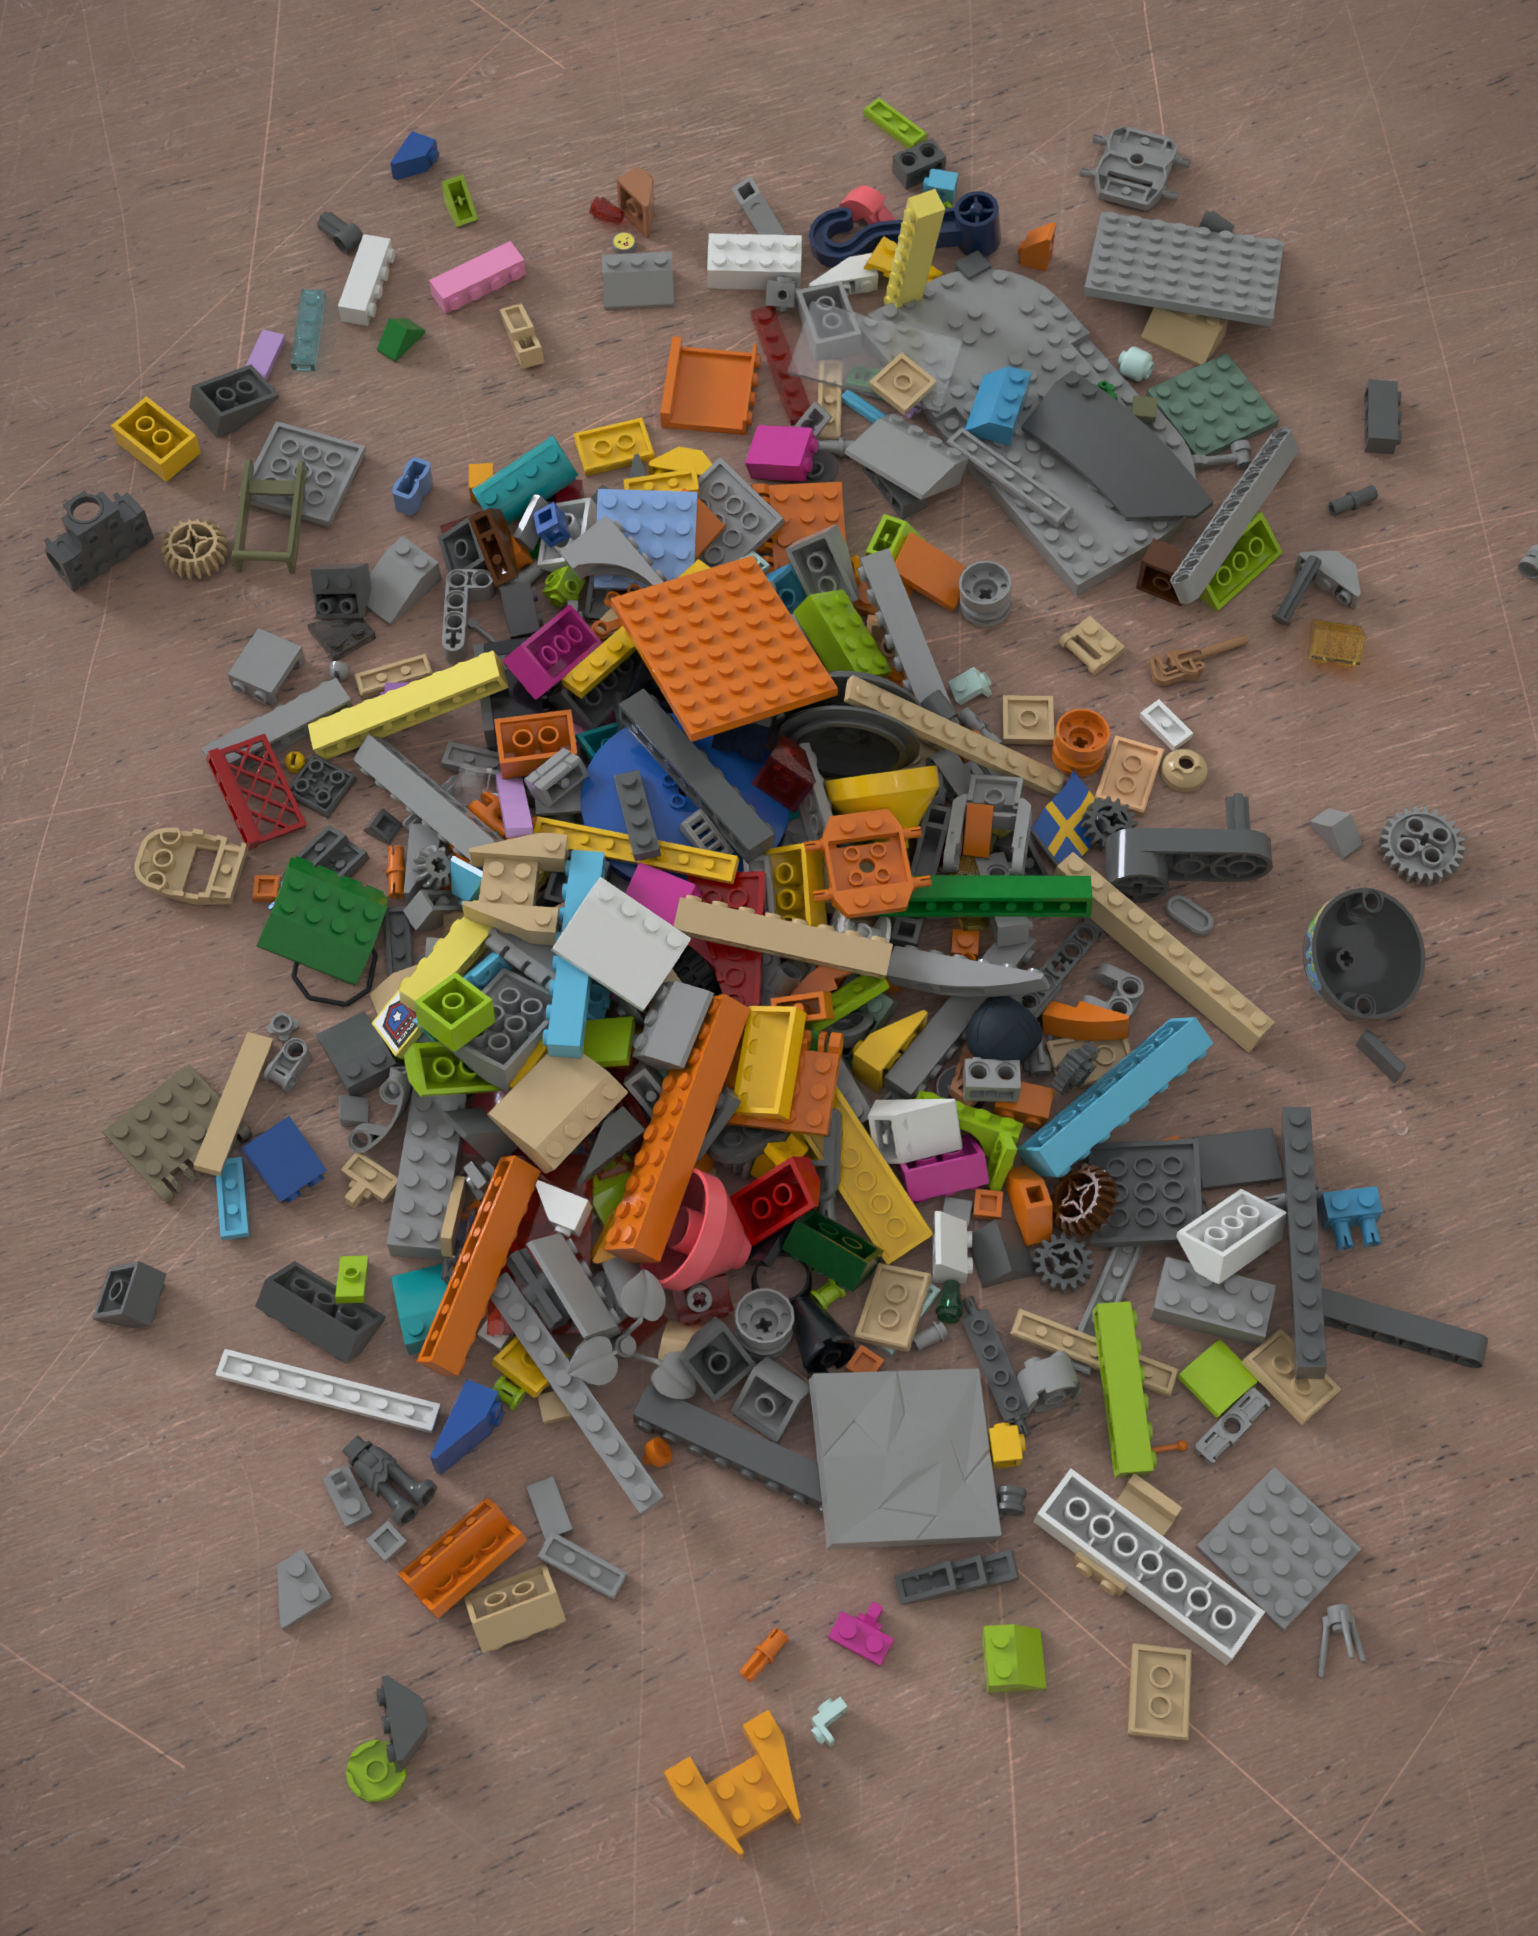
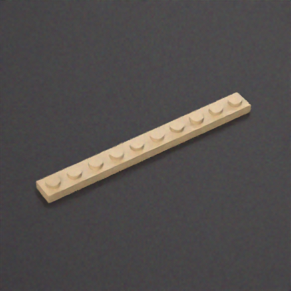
M854 675L847 679L844 702L854 707L870 709L892 716L909 726L917 736L1003 776L1022 777L1023 785L1051 798H1054L1063 789V773Z

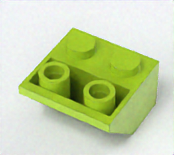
M884 514L866 550V556L889 548L895 562L910 532L923 540L925 539L907 521Z

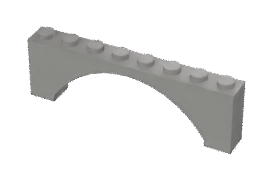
M607 515L560 552L581 580L591 575H618L635 579L648 587L668 581L659 569L654 571L650 567L653 565V562L645 552L641 555L639 554L637 549L640 547L631 536L626 538L623 535L626 530L616 519L612 522Z

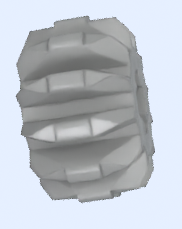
M431 845L428 849L422 848L419 850V855L413 858L417 865L412 867L411 871L418 872L419 876L415 878V881L423 880V888L431 886L433 890H438L441 886L446 887L450 884V859H452L454 854L445 855L446 847L437 849L436 845Z

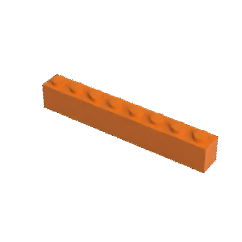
M517 1156L500 1157L416 1361L442 1376H458L463 1370L468 1350L476 1339L479 1323L486 1314L489 1298L495 1291L500 1271L507 1262L510 1246L517 1237L520 1221L528 1210L527 1204L531 1194L536 1189L537 1179L541 1171Z

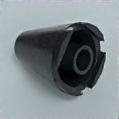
M800 1296L793 1301L794 1331L803 1366L808 1374L829 1373L827 1369L834 1365L837 1369L844 1366L856 1352L853 1338L813 1297Z

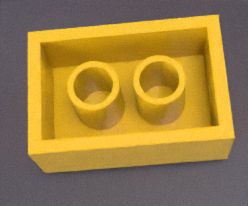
M147 396L111 425L117 444L165 482L201 454L197 436Z

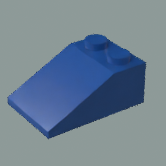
M466 1379L430 1456L437 1474L442 1475L491 1435L495 1426H500L505 1411H503L498 1391Z

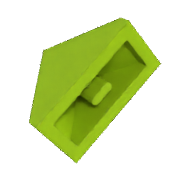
M464 174L441 181L444 203L455 226L458 227L478 220Z

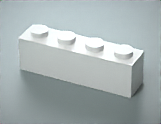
M363 234L338 305L342 322L368 326L371 317L375 316L377 299L382 297L383 282L387 281L389 265L395 259V249H392L390 238Z

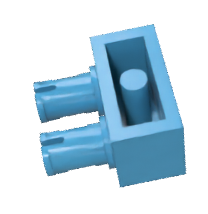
M1377 1186L1322 1193L1317 1203L1322 1230L1333 1229L1336 1250L1342 1251L1343 1246L1345 1250L1354 1247L1349 1228L1352 1226H1360L1364 1247H1370V1243H1372V1247L1381 1244L1376 1223L1383 1210Z

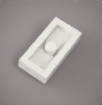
M1159 699L1140 713L1139 718L1172 751L1177 750L1193 736V732Z

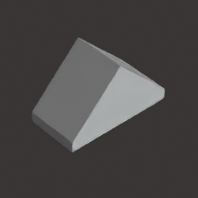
M1328 808L1309 821V825L1342 860L1363 846L1350 813Z

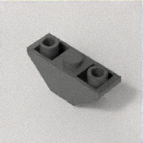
M382 1676L381 1688L376 1689L378 1706H384L385 1716L381 1717L383 1734H389L390 1744L386 1745L388 1763L394 1762L395 1772L399 1773L404 1770L425 1741L428 1725L423 1698L391 1677Z

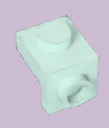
M974 667L948 681L955 700L960 705L981 693L987 697L992 695L989 688L991 681L985 672L981 673Z
M841 1697L835 1701L830 1698L821 1704L817 1709L819 1713L811 1720L813 1728L810 1731L820 1745L824 1742L829 1748L834 1745L835 1739L827 1730V1727L847 1712V1705Z

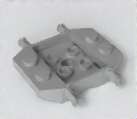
M1127 126L1112 129L1108 137L1095 133L1092 143L1105 146L1104 154L1095 170L1082 166L1080 177H1086L1094 181L1098 199L1143 211H1148L1163 198L1177 202L1179 192L1167 190L1166 184L1172 167L1178 165L1189 169L1191 159L1178 156V146L1172 138ZM1138 160L1141 164H1134L1132 161ZM1108 174L1115 175L1117 178L1109 177ZM1127 178V179L1135 180V181H1137L1139 184L1132 183V182H1128V181H1124V180H1121V179ZM1150 184V185H1152V186H1151V188H1150V187L1143 186V185Z

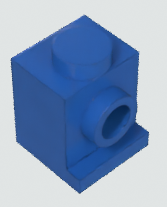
M554 502L533 513L537 535L550 548L571 537V533L567 529L565 513Z

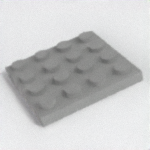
M276 421L254 464L253 479L295 481L298 461H305L307 476L302 520L330 527L366 454V447ZM251 495L250 505L291 516L294 496Z
M721 457L698 478L700 492L698 499L726 526L698 558L710 568L739 560L749 553L755 552L785 523V520Z
M1275 1467L1196 1546V1549L1247 1599L1265 1611L1264 1615L1281 1632L1296 1619L1361 1551V1548Z

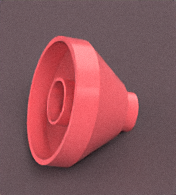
M693 1169L661 1261L639 1263L640 1269L652 1273L658 1279L662 1288L675 1292L682 1291L725 1273L730 1268L738 1270L746 1263L752 1246L719 1178L699 1169Z

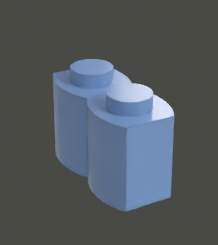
M413 457L407 462L403 472L404 475L395 482L392 491L396 511L409 516H413L418 512L422 505V498L430 492L433 486L430 462L417 457Z

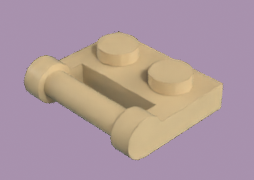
M1091 616L1087 617L1069 633L1063 634L1058 641L1061 647L1069 649L1087 665L1088 671L1093 675L1098 674L1124 653L1125 646ZM1078 640L1085 648H1087V649H1088L1094 656H1096L1098 659L1095 660V659H1094L1092 656H1090L1083 648H1081L1075 641Z

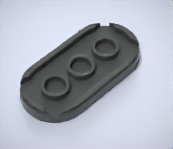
M725 1125L706 1153L712 1159L721 1163L742 1164L764 1154L763 1150L768 1143L786 1141L792 1132Z

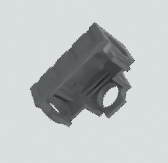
M84 490L63 504L67 514L61 520L67 533L53 542L46 538L44 540L46 545L45 554L58 576L73 592L85 587L91 580L100 574L106 573L112 566L127 559L130 554L146 546L154 539L144 509L129 493L120 496L116 492L113 494L115 501L112 502L103 491L93 495L87 494ZM91 502L100 506L99 513L91 520L81 521L73 517L74 510L82 503Z

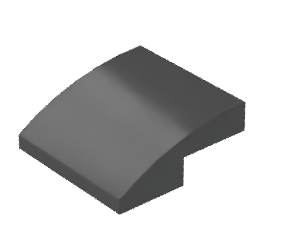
M328 825L297 855L313 862L314 867L320 865L337 872L339 877H342V875L351 877L370 858L365 850L350 842L344 833L331 825Z

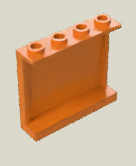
M672 336L660 411L661 427L746 435L747 427L752 426L753 411H750V406H755L756 392L752 391L753 387L758 386V373H755V370L760 368L761 354H757V344L753 343L752 353L682 347V337Z

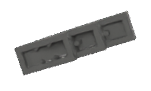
M1009 1549L984 1557L977 1555L956 1562L949 1560L895 1575L901 1605L981 1590L1020 1580L1014 1552Z

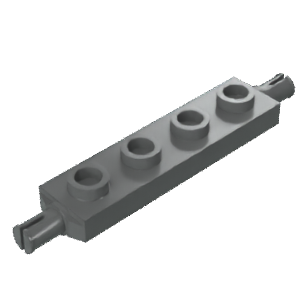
M969 1296L972 1307H970L967 1298L963 1299L969 1315L962 1319V1322L1005 1423L1017 1425L1019 1434H1024L1022 1431L1023 1427L1027 1437H1029L1031 1432L1025 1419L1032 1413L1028 1409L1017 1377L988 1309L979 1310L974 1296Z

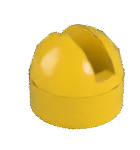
M291 751L285 757L286 768L291 773H299L306 764L305 757L301 752ZM296 758L295 765H292L293 759Z

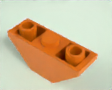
M1027 1165L1014 1167L1009 1170L1004 1184L1025 1246L1039 1245L1043 1239L1050 1242V1237L1053 1234L1052 1202L1045 1181Z

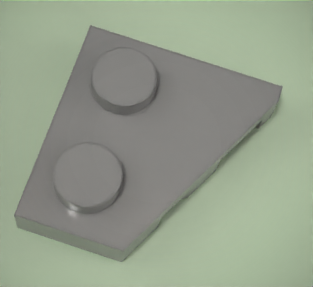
M303 1549L277 1565L280 1626L285 1631L333 1599Z

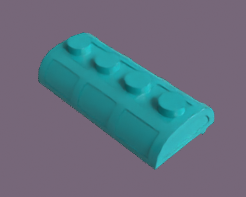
M551 435L548 439L524 453L480 485L474 487L472 492L483 510L488 508L502 509L506 522L510 525L525 514L533 495H540L544 500H547L574 482L579 474L554 435Z

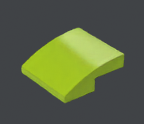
M1221 1339L1203 1352L1177 1376L1216 1418L1230 1409L1238 1399L1259 1382L1241 1364L1240 1358Z

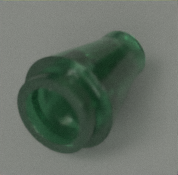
M947 1280L944 1282V1288L935 1309L937 1319L946 1324H955L963 1316L961 1284L958 1281Z

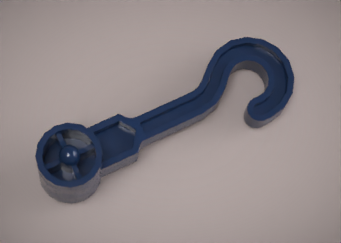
M983 191L966 193L959 198L955 207L945 208L936 248L959 246V249L967 256L978 250L984 257L991 255L998 249L1001 242L999 206L997 200L991 194ZM847 207L828 210L819 215L810 227L809 241L813 256L820 264L834 268L849 257L870 254L876 249L883 236L898 244V236L900 235L903 219L870 224L860 230L849 241L834 243L830 240L834 235L852 230L854 226L851 210Z

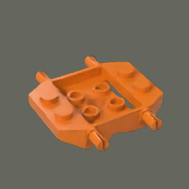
M888 809L830 816L822 838L815 841H804L805 853L821 851L828 873L829 888L813 891L814 902L830 900L832 906L847 919L906 911L912 892H915L916 888L931 887L930 875L921 877L911 876L906 851V839L921 838V827H902ZM888 838L889 840L887 842H875L837 848L836 846L837 844ZM864 862H868L873 865L874 870L870 873H865L859 866Z

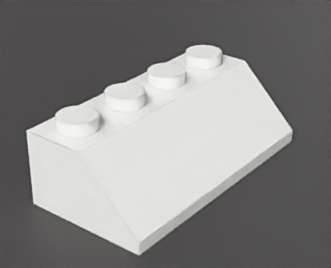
M1240 1189L1179 1230L1176 1237L1195 1272L1212 1282L1220 1284L1282 1240L1287 1212Z

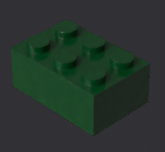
M815 1209L795 1221L782 1247L784 1251L788 1252L790 1258L808 1264L816 1274L828 1276L836 1281L835 1283L838 1287L847 1291H855L871 1278L884 1252L881 1248Z

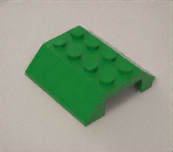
M290 857L271 913L263 926L256 947L356 986L381 927L388 906V896L384 895V891L367 885L363 887L362 882L345 875L339 877L337 872L318 865L314 867L313 862L301 857Z

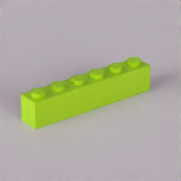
M1131 1301L1097 1303L1092 1313L1114 1479L1129 1478L1134 1473L1139 1477L1149 1476L1154 1471L1153 1467L1157 1465L1155 1450H1151L1150 1446L1153 1429L1151 1422H1147L1146 1411L1149 1409V1399L1147 1393H1143L1142 1382H1145V1370L1143 1365H1139L1138 1355L1141 1354V1341L1139 1337L1135 1336L1134 1327H1137L1136 1310H1132Z

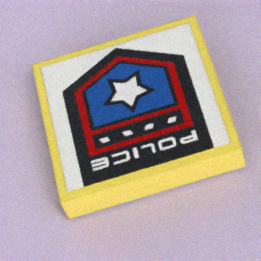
M399 990L374 1019L372 1025L393 1054L402 1059L423 1032L412 1021L416 1018V1012L400 1002Z

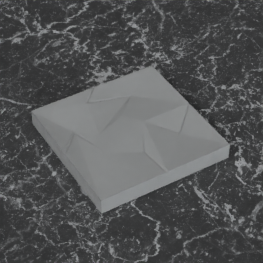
M979 1368L815 1373L811 1376L809 1386L827 1549L996 1542L1002 1536Z

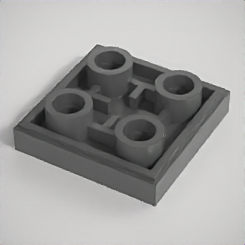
M313 754L289 787L297 803L329 819L355 784L357 778L355 775Z

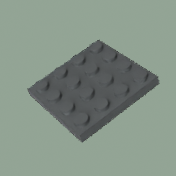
M1199 1138L1100 1143L1090 1149L1089 1164L1098 1165L1109 1172L1117 1184L1115 1189L1119 1193L1115 1198L1119 1205L1114 1206L1112 1209L1115 1215H1109L1107 1218L1108 1224H1102L1101 1232L1094 1231L1091 1236L1092 1248L1180 1244L1176 1237L1177 1232L1203 1215Z

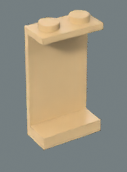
M1135 1473L1116 1500L1117 1503L1162 1536L1166 1534L1182 1510L1180 1505ZM1080 1551L1076 1553L1073 1563L1076 1565L1075 1568L1079 1573L1087 1578H1090V1576L1100 1582L1099 1586L1108 1594L1122 1596L1127 1587L1124 1583Z

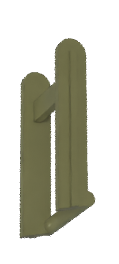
M246 459L243 469L234 550L232 551V566L236 568L237 572H242L243 560L286 562L289 573L295 574L307 476L305 461H298L295 481L253 479V460ZM251 495L294 496L287 552L244 550Z

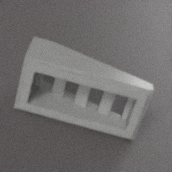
M701 808L681 823L679 831L695 848L715 851L721 847L723 850L720 853L734 854L732 848ZM699 822L701 825L693 831L691 827ZM706 830L708 834L699 839L698 836ZM714 839L716 841L708 848L705 847V844L710 840Z

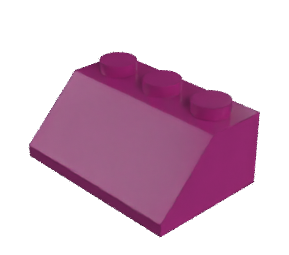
M972 1134L961 1136L962 1149L896 1164L901 1184L913 1202H925L929 1198L939 1195L950 1196L956 1191L964 1189L976 1190L982 1185L989 1184L985 1154Z

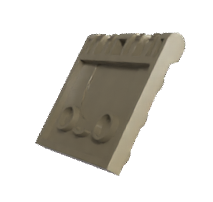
M187 1064L102 1132L166 1204L175 1197L164 1184L166 1181L177 1193L183 1190L181 1183L173 1177L177 1172L181 1171L191 1183L197 1179L187 1164L191 1163L194 1166L220 1097L190 1064ZM242 1121L237 1135L242 1141H245L253 1134ZM237 1139L234 1141V1148L240 1144Z

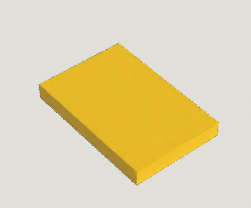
M643 418L573 434L585 476L632 466L635 454L640 455L642 463L655 459Z

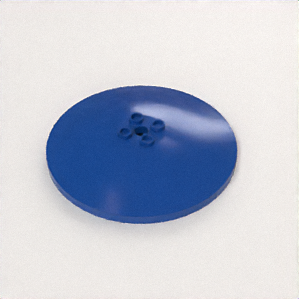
M670 713L675 719L676 725L682 731H684L676 715L674 713ZM627 727L620 730L598 750L587 768L588 777L583 780L581 789V817L583 825L628 834L614 775L639 770L657 840L694 847L679 829L681 823L695 813L698 807L688 796H682L679 793L681 788ZM714 735L693 741L692 743L698 749H702L706 753L709 762L723 772L726 781L730 785L737 787L744 801L754 806L761 820L771 825L774 830L772 848L779 847L787 829L790 798L785 776L773 754L766 747L760 763L741 757L742 753L732 750L730 754L711 748ZM698 822L697 824H695V825H694L693 827H691V828H692L693 831H694V830H695L696 828H698L701 824ZM705 830L698 836L699 839H702L708 832ZM714 839L710 840L705 844V847L708 848L716 841ZM726 840L734 851L732 855L738 856L740 859L737 872H744L743 858ZM719 847L715 852H721L723 849ZM605 859V861L610 862L612 870L628 882L631 881L638 865ZM661 870L688 881L687 875Z

